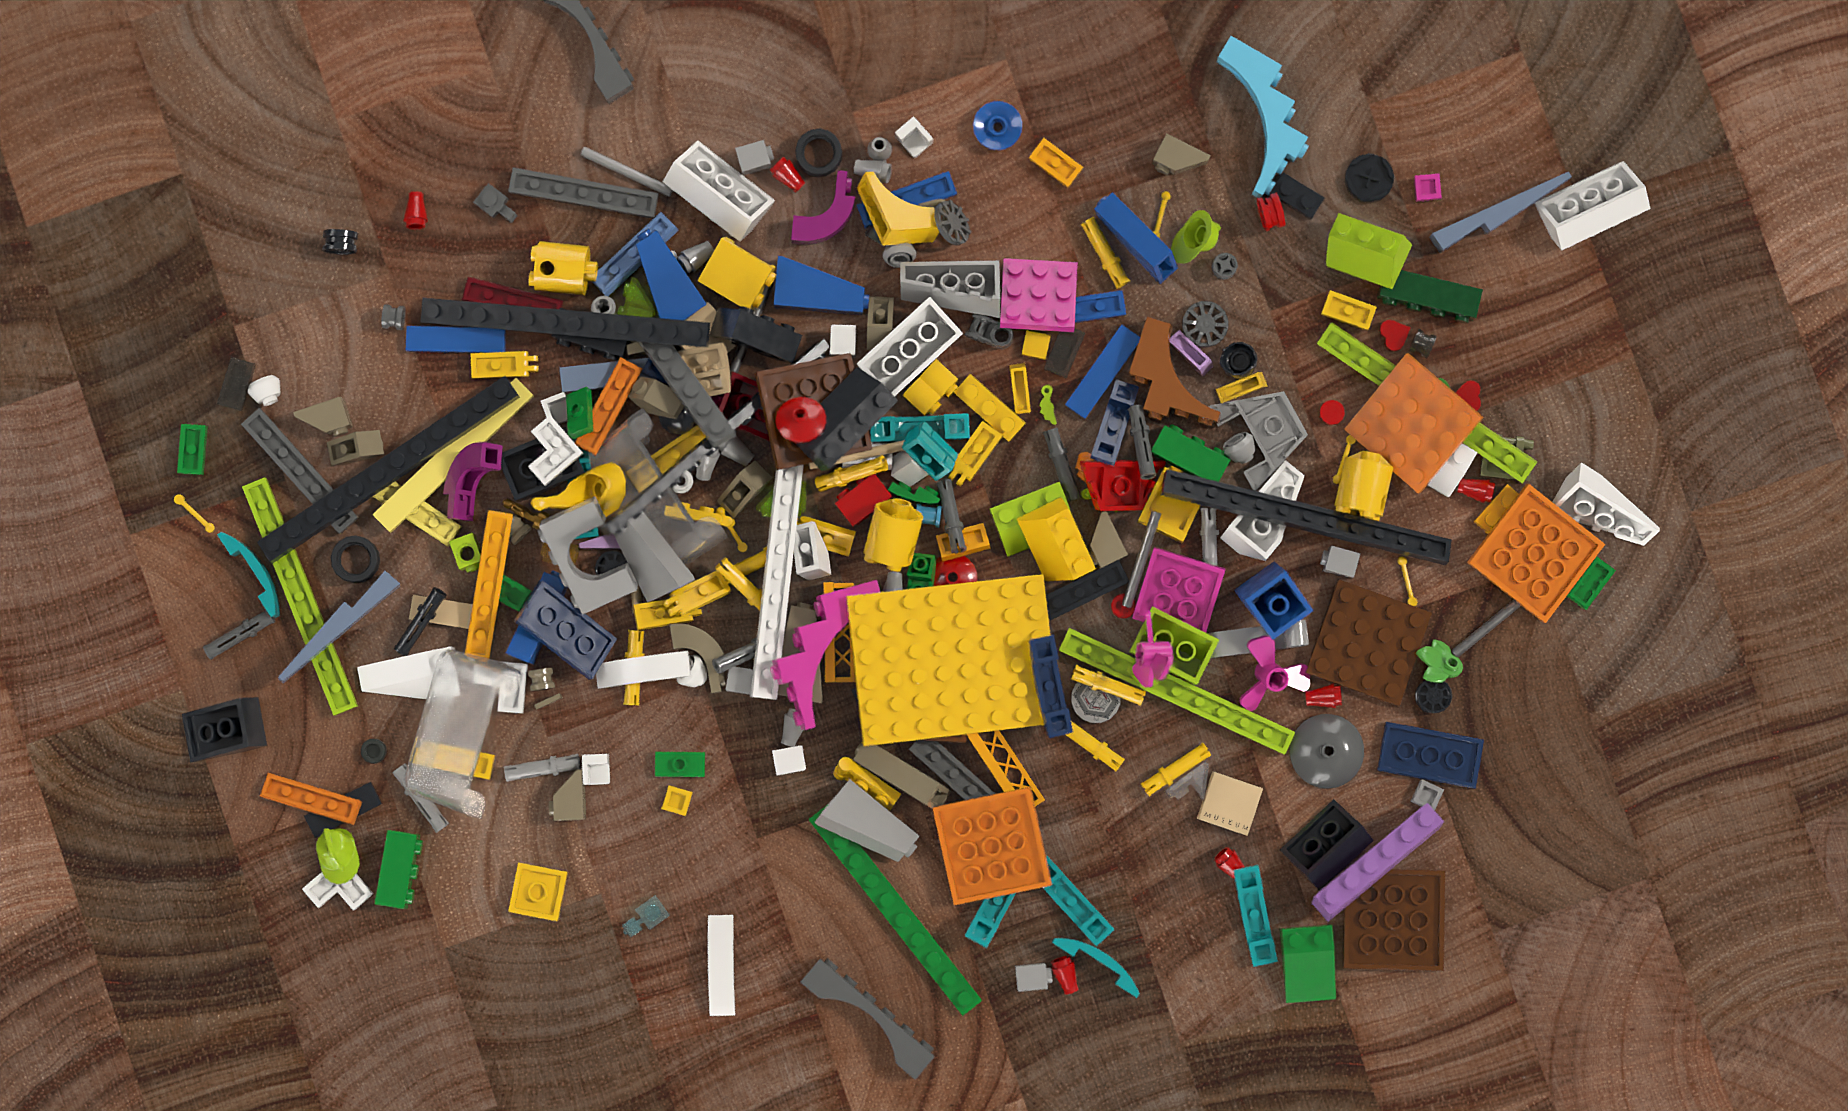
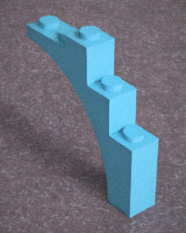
M1230 36L1217 62L1232 72L1246 87L1256 103L1262 120L1265 136L1264 162L1260 178L1252 195L1259 198L1263 194L1269 195L1275 185V182L1272 181L1276 172L1281 175L1288 163L1284 158L1293 163L1296 157L1302 159L1309 147L1305 144L1308 137L1283 123L1284 121L1289 123L1296 110L1292 108L1295 103L1294 100L1270 87L1271 85L1276 87L1283 74L1279 72L1282 65Z

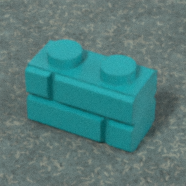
M925 421L907 433L902 445V449L935 481L953 470L958 457V453L933 431Z

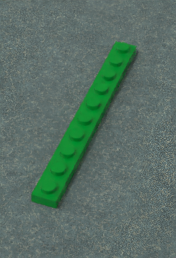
M827 804L808 820L961 1015L964 1016L979 1004L982 999L860 844L822 828L815 823L828 806Z

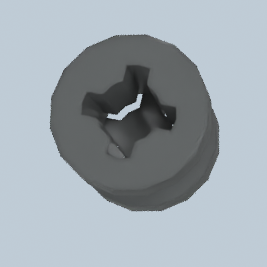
M1229 253L1219 254L1212 264L1213 274L1221 280L1231 278L1238 267L1236 258Z
M384 304L381 318L382 328L395 327L397 330L402 331L405 324V306L394 308L389 304Z

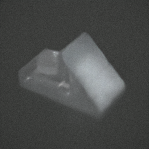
M1204 761L1164 790L1170 799L1173 797L1180 799L1189 792L1187 787L1191 785L1201 800H1204L1209 768L1208 763Z

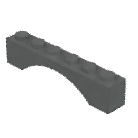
M543 0L544 3L555 6L572 16L588 34L595 56L594 81L609 105L634 90L631 84L634 81L633 76L627 68L623 70L618 62L622 59L614 47L609 49L605 43L608 37L601 27L597 29L592 21L595 20V17L588 6L583 8L579 0Z
M820 958L801 983L819 998L845 1001L871 1015L888 1036L894 1051L896 1064L916 1080L935 1057L932 1053L934 1048L924 1039L921 1042L913 1037L915 1032L905 1023L900 1026L893 1019L896 1016L889 1009L884 1007L881 1010L874 1003L877 999L865 990L864 993H861L856 988L858 983L849 975L841 976L836 971L839 967L829 958L825 961Z

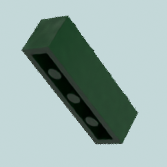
M1401 270L1393 289L1383 286L1379 287L1377 299L1383 300L1382 303L1385 305L1397 306L1398 303L1406 305V309L1410 311L1421 312V309L1431 311L1430 315L1445 318V315L1455 317L1454 320L1457 322L1469 323V321H1474L1477 318L1483 289Z

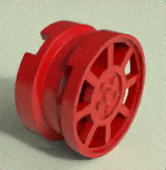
M1270 194L1264 200L1261 197L1257 198V207L1264 230L1270 231V228L1275 226L1279 228L1286 225L1285 216L1278 194Z

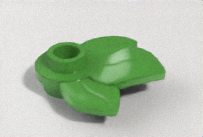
M1433 640L1431 647L1426 646L1416 652V655L1429 666L1423 675V679L1427 681L1442 683L1447 678L1459 676L1463 670L1461 660L1453 655L1448 645L1442 641Z

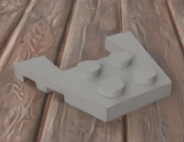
M1284 391L1208 406L1222 414L1219 424H1217L1218 427L1242 415L1266 458L1264 461L1244 471L1254 491L1262 486L1308 436Z

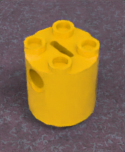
M542 241L538 245L532 246L531 261H535L534 270L530 271L529 286H534L535 291L584 296L588 281L596 282L598 262L590 261L589 246ZM547 261L553 263V273H549L546 270L545 264Z
M1361 451L1345 457L1334 505L1336 511L1355 516L1356 513H1360V516L1367 519L1380 521V517H1383L1393 467L1382 455Z
M899 498L876 503L864 548V560L873 564L881 563L887 565L889 570L900 572L902 567L911 565L924 517L922 513L914 509L909 501Z

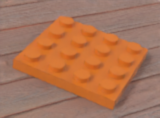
M1406 353L1344 430L1368 451L1382 455L1393 467V472L1419 494L1484 417L1413 356Z
M1526 484L1467 563L1540 621L1546 623L1605 544L1533 486Z
M1031 787L933 807L954 905L1052 885Z

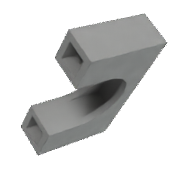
M595 496L541 520L539 524L540 529H538L542 542H547L551 550L549 551V556L554 565L558 564L562 572L559 575L565 587L569 586L573 594L570 596L573 606L579 608L582 615L632 593L638 587V583L628 563L603 574L591 575L580 571L571 560L569 552L571 542L578 535L604 524L606 520Z

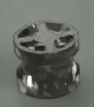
M1418 328L1409 351L1421 353L1422 357L1427 359L1437 336L1424 334L1423 330Z

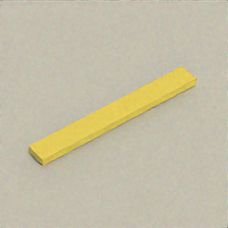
M517 378L511 382V385L520 396L519 399L435 454L373 514L390 533L445 482L452 462L463 448L472 443L487 442L534 397Z

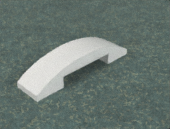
M688 651L604 662L596 673L598 689L691 676Z
M708 915L710 1016L735 1015L733 915Z

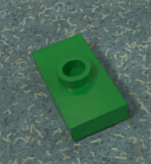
M586 386L567 394L568 436L571 439H576L594 431L592 393Z
M1596 556L1566 597L1584 610H1587L1616 570Z
M503 574L499 601L520 612L531 595L532 590Z
M655 752V777H705L706 752Z

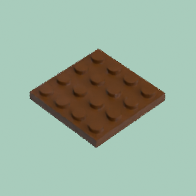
M851 353L755 373L776 470L813 463L795 442L787 440L779 433L776 425V415L779 408L786 401L796 397L811 398L820 404L854 370ZM798 414L796 417L802 418L804 414ZM869 431L844 456L873 450Z
M1338 579L1305 673L1400 706L1417 657L1416 652L1420 649L1432 612Z
M1391 869L1345 907L1343 919V968L1444 971L1445 871Z

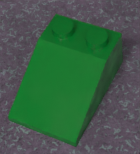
M1323 924L1279 928L1286 1003L1336 999L1332 925Z

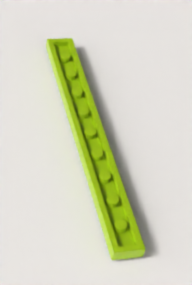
M1330 323L1317 343L1378 386L1382 384L1396 367V365L1334 323ZM1481 423L1475 427L1463 442L1521 483L1525 481L1537 464V461Z
M264 477L242 486L262 538L285 523L267 478ZM294 549L274 562L273 565L304 643L307 645L323 627L325 622L297 552ZM332 643L312 659V663L332 713L336 716L358 707V704Z
M1071 628L1068 629L1059 651L1283 755L1286 754L1295 734L1294 731L1168 673L1163 680H1155L1153 678L1152 687H1143L1132 670L1133 665L1137 663L1136 658Z

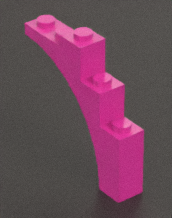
M877 580L816 596L817 602H814V608L817 616H821L822 621L794 628L795 634H792L795 648H799L800 653L772 660L773 666H770L774 681L777 680L778 685L789 684V687L786 688L789 701L794 703L796 710L793 712L796 726H800L801 730L815 727L812 710V691L815 674L825 649L834 636L849 622L846 596L880 593Z

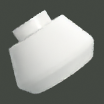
M274 375L260 378L249 385L248 394L258 404L263 403L264 406L271 405L278 401L280 380Z
M690 655L691 676L676 678L677 682L690 687L701 686L708 678L707 667L700 656Z

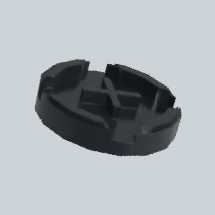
M1367 153L1351 161L1345 172L1344 181L1348 192L1353 198L1360 202L1374 203L1382 200L1389 194L1393 187L1394 173L1392 166L1385 158Z

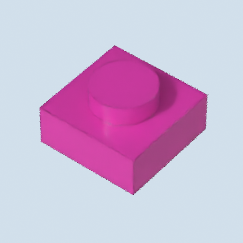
M1440 174L1414 176L1416 202L1440 200L1442 198Z

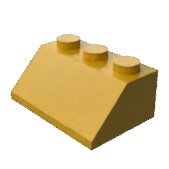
M1061 497L1017 518L1018 524L1045 581L1075 580L1096 569L1071 512Z

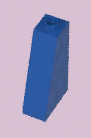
M1113 192L1108 197L1105 196L1099 200L1096 208H1094L1097 217L1159 284L1164 282L1178 269L1172 250Z
M647 229L637 236L639 241L635 243L659 318L685 320L707 305L657 230L651 232L650 229Z
M778 256L774 295L775 308L863 315V309H868L869 295L865 294L864 287L789 258Z
M554 570L550 574L544 572L540 581L543 580L564 596L568 587L563 585L560 573ZM518 626L506 653L534 665L543 644L522 627Z

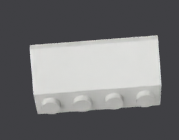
M699 141L673 162L663 180V183L674 192L682 196L692 206L700 210L711 221L718 224L738 241H741L754 229L775 201Z
M1624 161L1535 202L1536 208L1551 238L1561 250L1650 209L1645 185Z
M929 297L867 353L857 365L861 370L882 382L896 396L963 333Z

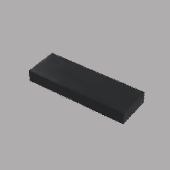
M372 782L344 795L362 802L357 817L383 804ZM311 812L304 815L315 838L321 836L324 833V829L333 830L344 824V822Z

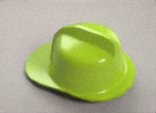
M1198 210L1194 212L1173 239L1171 250L1177 263H1188L1200 252L1209 251L1216 245L1221 227L1218 223L1212 221L1209 213L1206 211Z
M324 829V833L318 838L316 843V851L322 873L331 883H347L353 879L359 868V856L354 838L346 829Z

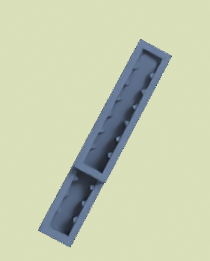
M1566 172L1436 231L1429 238L1439 253H1442L1479 227L1487 235L1567 182L1572 176L1569 172Z
M648 358L627 361L644 368ZM618 361L560 367L562 392L570 394L586 386L591 391L603 389ZM642 373L640 374L641 377L650 378Z
M384 571L353 608L344 602L280 674L278 680L284 684L398 589L400 583Z

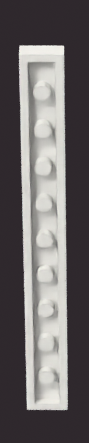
M803 465L776 470L750 697L777 700L778 681H774L770 666H773L772 660L782 658Z

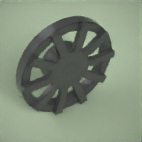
M951 200L939 203L934 211V218L939 232L953 245L965 243L969 238V234H971V230L968 225L969 219L965 217L962 208L958 207Z
M1197 302L1190 306L1183 316V333L1196 346L1212 347L1221 342L1228 331L1226 312L1214 302ZM1203 305L1211 306L1208 314H1205ZM1198 306L1200 307L1201 311L1200 316L1193 311V309ZM1214 308H1216L1220 313L1212 317L1211 314ZM1189 313H1191L1197 320H1187ZM1223 316L1224 323H1215L1216 319ZM1186 324L1195 325V328L1188 332ZM1224 327V330L1222 334H1220L1214 328ZM1198 331V338L1194 340L1190 335ZM1210 333H1214L1218 339L1211 341ZM1202 335H1206L1208 343L1200 342Z

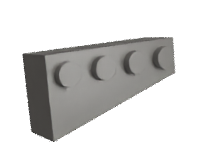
M999 261L900 262L901 300L922 304L927 298L931 297L939 307L1000 318Z

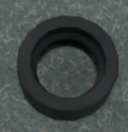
M820 128L809 130L797 141L795 149L797 163L802 171L809 176L825 177L835 172L839 167L842 159L841 143L836 135L829 130ZM814 139L826 140L833 148L832 160L823 167L812 166L805 159V147Z
M356 535L345 537L338 541L332 550V568L336 575L345 581L362 583L371 579L378 571L380 564L379 551L375 544L364 537ZM351 545L364 547L370 556L369 566L359 574L347 572L341 564L342 553Z

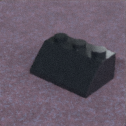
M1333 799L1291 838L1280 851L1318 891H1321L1374 840L1362 824Z

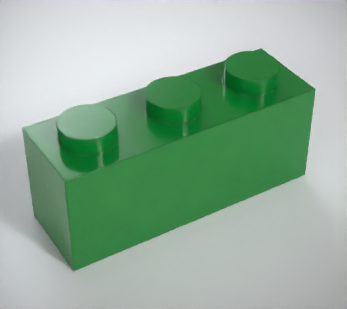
M1170 424L1169 427L1164 425L1151 450L1152 455L1189 475L1219 482L1231 460L1226 457L1224 451L1216 447L1212 450L1204 446L1206 442L1196 436H1192L1190 439L1183 435V430L1175 425Z
M387 830L375 898L376 905L407 909L408 904L412 905L415 890L411 889L412 881L417 879L419 865H415L417 855H421L423 840H420V834Z

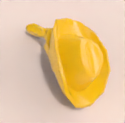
M610 462L598 465L570 481L567 488L559 495L544 498L536 497L531 500V504L536 510L546 508L568 509L595 496L605 517L619 509L626 495V480L622 469L617 464Z

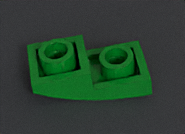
M901 481L898 484L892 482L888 489L892 495L912 503L938 505L940 502V498L937 497L939 493L927 485L924 489L919 486L915 494L911 493L912 488Z
M914 553L912 563L909 565L907 577L909 578L907 589L934 586L936 555Z

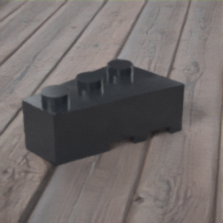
M740 306L739 309L718 308L709 336L728 339L731 341V344L736 346L740 344L752 349L753 352L780 362H794L802 338L801 334L794 332L795 327L784 323L777 325L774 323L775 319L766 315H760V317L753 315L754 310L744 306Z

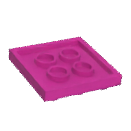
M1004 258L1000 328L1074 332L1077 262Z
M1154 547L1132 619L1144 622L1146 612H1149L1153 606L1206 633L1226 569Z

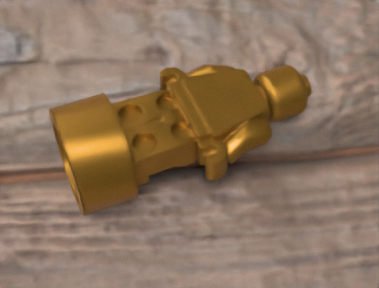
M509 498L504 499L502 502L503 507L534 522L532 527L537 530L540 529L539 524L541 520L548 518L550 515L543 510L539 514H535L525 506L516 502L513 503Z

